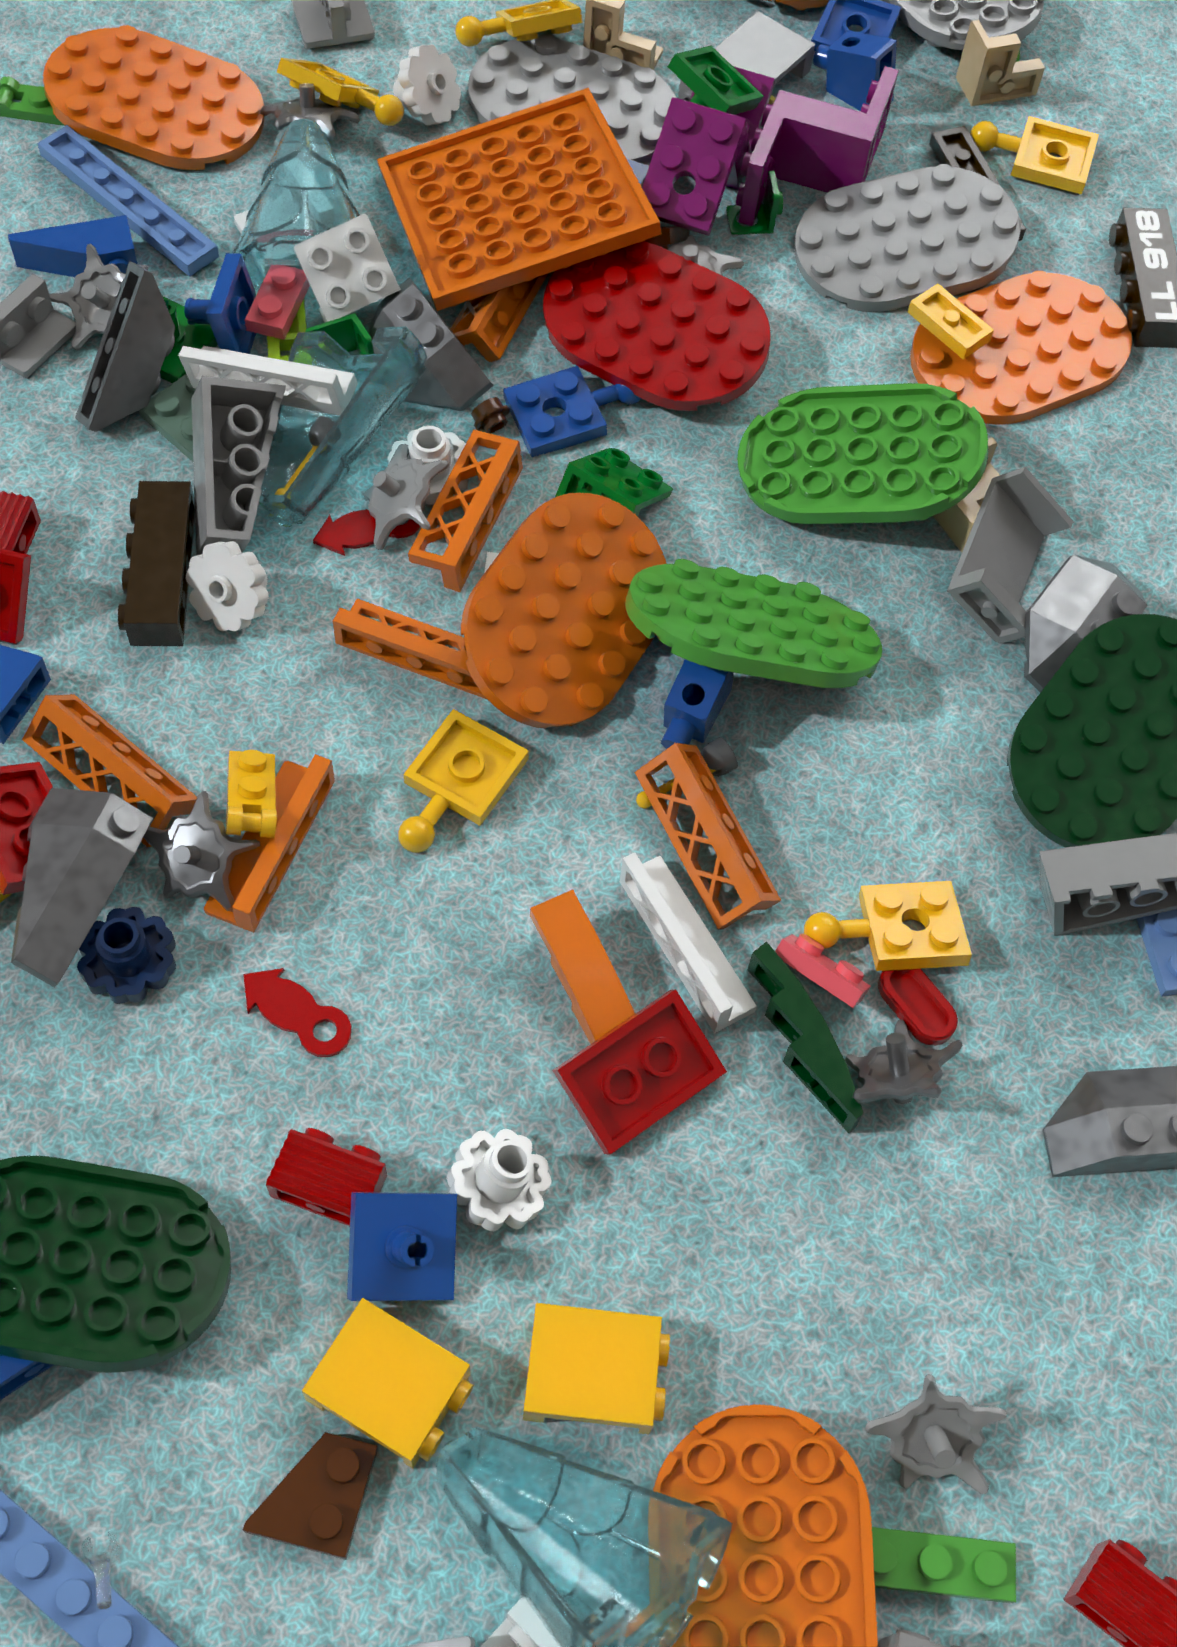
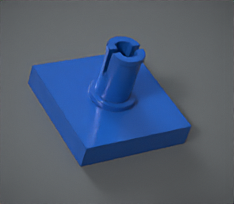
M226 253L211 299L188 298L185 302L184 312L189 325L208 324L211 326L220 349L250 354L256 333L246 331L245 318L256 297V292L242 254Z
M351 1192L347 1299L350 1301H360L363 1297L368 1301L454 1300L457 1194Z

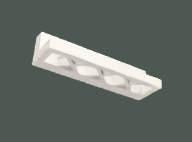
M183 346L178 355L193 388H197L202 376L285 385L286 388L281 405L344 416L358 385L354 373L203 346L202 349Z
M635 852L624 857L619 882L713 1032L716 1033L753 1014L756 1011L757 1005L662 857L658 856L643 864Z

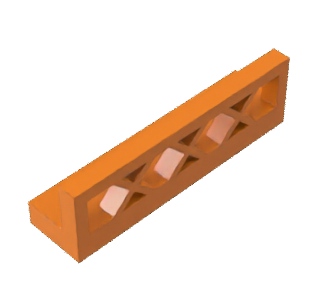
M548 273L530 281L506 287L492 294H486L466 301L450 330L463 346L472 343L487 361L494 362L500 360Z
M473 429L426 518L430 523L431 529L421 528L408 552L409 562L441 570L444 587L461 592L523 469L520 442L518 440ZM479 446L497 450L493 457L480 462L474 456ZM477 475L481 482L479 486L462 493L458 487L460 482ZM461 506L465 513L463 517L445 525L442 519L444 512ZM445 538L448 543L443 556L424 551L429 543Z
M358 598L350 611L339 608L333 619L336 644L487 699L475 684L465 661L468 660L464 637ZM361 614H365V615H368V616H370V617L376 618V619H378L379 621H376V620H373V619H371V618L365 617V616H363V615H361ZM409 630V631H411V632L417 633L419 636L414 635V634L409 633V632H406V631ZM445 645H450V646H452V647L457 648L458 650H455V649H453V648L447 647V646H445Z
M75 694L45 695L22 738L27 745L80 790L108 792L105 775H115L120 780L123 800L138 808L137 802L145 801L157 811L150 827L165 830L173 816H179L180 814L188 815L192 812L197 796ZM49 721L57 726L60 746L52 747L41 738ZM82 747L88 753L91 767L90 773L84 774L77 768L74 749ZM142 838L141 842L146 847H152L144 838Z
M674 743L634 772L718 929L730 926L753 910H766L781 901L696 745ZM666 765H669L675 776L671 795L660 792L652 775ZM682 791H683V793H684V795H685L686 798H682V797H681V796H682ZM680 803L691 806L696 815L692 833L681 831L676 822ZM703 830H704V832H705V834H706L707 837H703V836H702ZM685 838L690 839V844H688ZM701 842L712 845L717 854L713 873L702 870L697 861ZM724 871H726L729 877L723 876ZM707 878L712 879L711 885L708 882ZM722 882L733 885L742 900L741 904L725 913L718 900Z

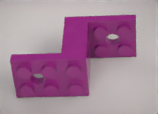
M735 66L733 67L764 96L756 109L733 115L672 97L642 187L661 222L709 236L726 186L739 190L744 176L740 175L742 162L746 152L752 153L751 144L756 128L761 127L763 113L767 103H769L775 85V78ZM688 176L695 180V188L685 195L677 193L674 190L675 182L680 177Z
M884 66L879 81L872 80L866 103L869 104L863 103L861 111L779 90L773 105L767 103L761 122L763 129L757 127L751 144V151L753 153L746 152L742 162L740 175L745 176L746 179L745 183L741 182L735 203V205L741 206L739 223L749 226L754 225L764 200L769 171H775L776 179L826 193L848 185L865 182L885 130L899 70Z

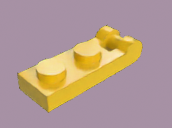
M229 750L226 835L241 836V831L260 832V837L274 838L277 820L275 754L262 753L257 750Z

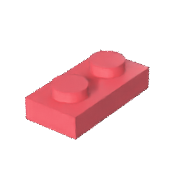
M272 262L246 315V331L285 340L310 286L303 269Z
M791 934L782 939L775 952L784 963L852 1008L858 1005L865 997L871 985L862 980L865 975L857 967L844 960H840L837 964L822 954L824 947L805 934H800L799 937Z

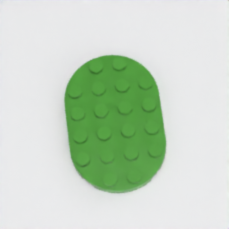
M904 383L818 387L788 395L778 400L779 406L764 417L758 415L743 434L737 457L742 485L749 498L764 512L789 523L841 524L921 521L951 508L975 488L985 471L988 461V434L984 420L974 406L969 408L957 399V393L939 386Z
M677 559L674 564L655 565L638 572L633 577L626 596L625 607L627 614L633 624L647 638L651 639L657 635L662 643L672 647L671 653L713 669L814 687L846 688L856 686L861 677L867 676L871 678L882 656V644L877 633L869 625L870 619L865 614L853 611L840 602L821 594V590L817 586L808 582H798L795 585L781 582L775 577L766 574H760L755 577L739 574L734 569L728 567L713 569L698 566L687 559Z

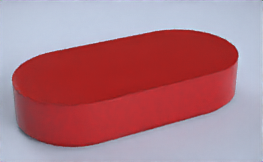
M923 970L882 971L878 979L879 993L896 1016L905 1022L910 1033L918 1041L926 1045L936 1046L947 1042L957 1028V1014L953 1006Z

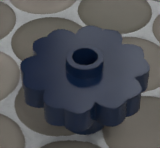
M139 907L115 908L108 913L106 922H94L79 948L83 957L78 961L77 970L93 994L99 995L108 992L111 1000L116 1004H123L128 1001L134 1003L141 1002L145 999L148 988L162 989L168 983L169 976L176 969V963L171 953L175 949L176 942L173 933L166 927L161 917L152 916L145 918L143 911Z

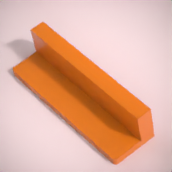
M315 754L308 768L290 761L283 763L275 777L277 810L275 837H260V832L246 831L241 840L260 841V846L235 855L232 860V868L228 875L229 889L235 900L232 906L233 912L227 911L215 898L210 896L204 906V911L207 915L253 933L255 932L335 782L332 760Z

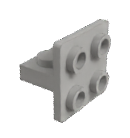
M291 0L306 49L375 38L374 28L364 0Z
M35 274L30 275L0 303V364L24 378L29 377L76 332V322L53 309L46 281Z

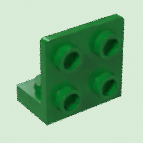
M607 448L569 462L555 497L568 493L596 494L620 503L638 517L641 509L668 498L673 488L664 483L662 476L650 469H642L631 462L629 455L616 448Z

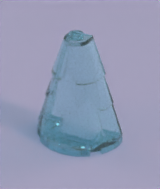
M299 119L287 126L264 171L261 188L247 214L246 224L232 252L234 254H242L255 290L260 289L266 276L265 264L301 266L294 252L296 244L360 216L348 192L347 179L322 127L318 123L308 119Z
M406 326L377 329L372 343L384 354L350 355L325 331L298 332L291 347L288 361L354 373L358 385L351 401L340 416L280 405L278 423L271 443L269 462L264 474L259 505L269 511L268 517L272 521L285 527H291L292 524L296 523L302 524L350 472L349 466L372 443L374 436L417 386L419 379L426 369L424 363L427 355L420 341ZM319 416H324L335 421V424L284 495H274L277 489L284 488L313 447L309 442L308 434Z
M475 1427L458 1439L449 1441L439 1451L436 1460L437 1482L482 1551L487 1556L496 1559L518 1595L526 1599L560 1647H672L693 1618L692 1614L687 1612V1608L696 1600L699 1585L707 1590L709 1589L729 1540L732 1523L717 1516L711 1510L635 1485L630 1480L566 1460L562 1454L483 1428Z

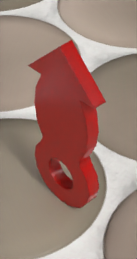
M366 509L342 515L334 522L329 515L313 539V543L345 556L343 548L356 549L374 544L376 519ZM409 519L407 523L397 525L388 537L407 538L415 534L421 526L414 520Z
M284 968L243 974L248 1013L257 1005L262 1016L272 1025L283 1031L297 1033L302 1047L314 1056L331 1057L339 1054L347 1047L352 1033V1026L348 1016L336 1007L317 1005L313 996L303 986L289 979L279 978L285 971ZM324 1021L331 1022L336 1026L337 1033L329 1041L317 1040L313 1034L316 1025Z

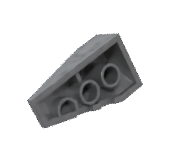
M52 788L48 792L29 826L27 841L30 842L28 862L23 868L22 881H25L22 907L18 910L12 964L54 988L59 984L135 854L152 820L151 816L109 792Z

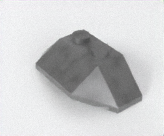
M131 261L128 264L126 276L122 280L82 395L81 404L75 416V419L94 432L148 406L151 395H154L159 388L161 380L160 370L163 361L171 353L174 346V331L176 327L153 274Z
M409 277L399 286L400 291L385 297L379 303L368 333L373 342L376 366L404 402L464 411L494 385Z
M1076 555L1068 557L1025 613L1027 663L1024 664V677L1041 693L1076 646L1091 631L1113 619L1142 614L1148 606L1142 592L1113 563Z
M1177 1066L1086 1072L1042 1130L1052 1177L1177 1168Z

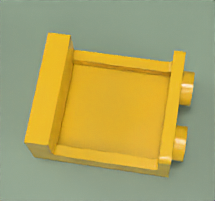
M362 1297L305 1384L302 1393L306 1401L322 1411L328 1410L401 1457L404 1464L413 1469L420 1457L427 1462L431 1459L445 1434L438 1427L449 1409L456 1414L461 1410L474 1385L467 1381L471 1375L470 1364Z
M536 1303L523 1420L544 1423V1418L631 1427L638 1428L639 1434L649 1435L654 1420L663 1421L666 1388L656 1387L658 1366L667 1367L670 1348V1334L661 1333L662 1317Z

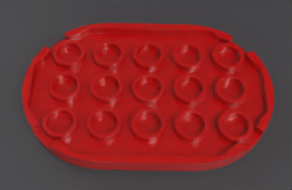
M645 241L609 252L606 255L582 261L568 268L556 270L551 276L544 293L543 312L545 324L549 332V338L558 352L574 365H578L579 368L614 385L622 384L632 390L636 396L657 406L680 411H697V406L719 401L721 406L743 395L756 383L768 361L771 338L770 325L763 307L755 296L733 280Z

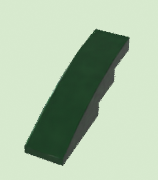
M765 942L752 953L747 971L772 997L765 1016L791 1043L783 1062L849 1134L856 1128L864 1112L861 1104L857 1103L853 1098L856 1089L848 1066L826 1021L798 978L768 942Z

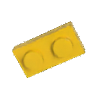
M938 283L910 301L907 313L963 360L991 341L994 329Z

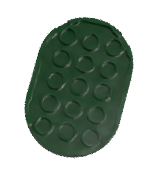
M1134 614L1119 617L1100 625L1085 636L1016 726L1007 754V766H1009L1013 786L1012 794L1027 820L1053 842L1067 848L1162 835L1177 819V619L1156 614Z
M19 1156L0 1160V1355L93 1372H128L156 1365L177 1355L195 1342L209 1328L223 1306L228 1293L231 1279V1254L224 1225H221L218 1218L209 1208L208 1201L190 1187L167 1177L49 1156Z

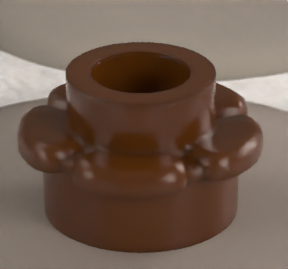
M498 397L483 401L471 413L475 421V429L478 431L484 429L486 433L491 434L504 428L508 423L506 415L509 414L510 408L507 405L503 406Z

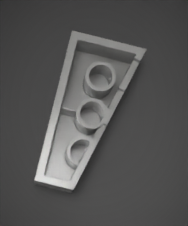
M208 376L201 377L191 398L196 556L203 554V549L208 544L215 542L226 543L229 541L236 542L241 549V553H243L250 542L262 492V482L269 462L271 443L278 423V413L285 393V385Z
M1177 833L1039 851L1040 889L1054 936L1177 909Z

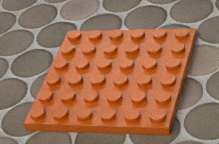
M589 87L377 159L380 172L436 311L457 306L471 299L492 294L506 287L530 281L544 274L568 268L582 261L606 255L609 252L635 243H641L662 234L660 221Z

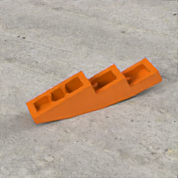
M573 889L531 907L530 918L551 954L550 963L572 1002L571 1009L591 1044L634 1015L635 1012Z

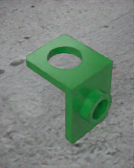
M775 171L768 172L764 200L757 214L758 222L755 225L748 227L739 224L736 217L740 214L741 206H727L726 212L732 235L771 234L774 232L776 216L781 215L783 212V194L778 189Z
M355 313L309 327L305 330L309 356L313 364L357 350L369 370H377L372 338Z

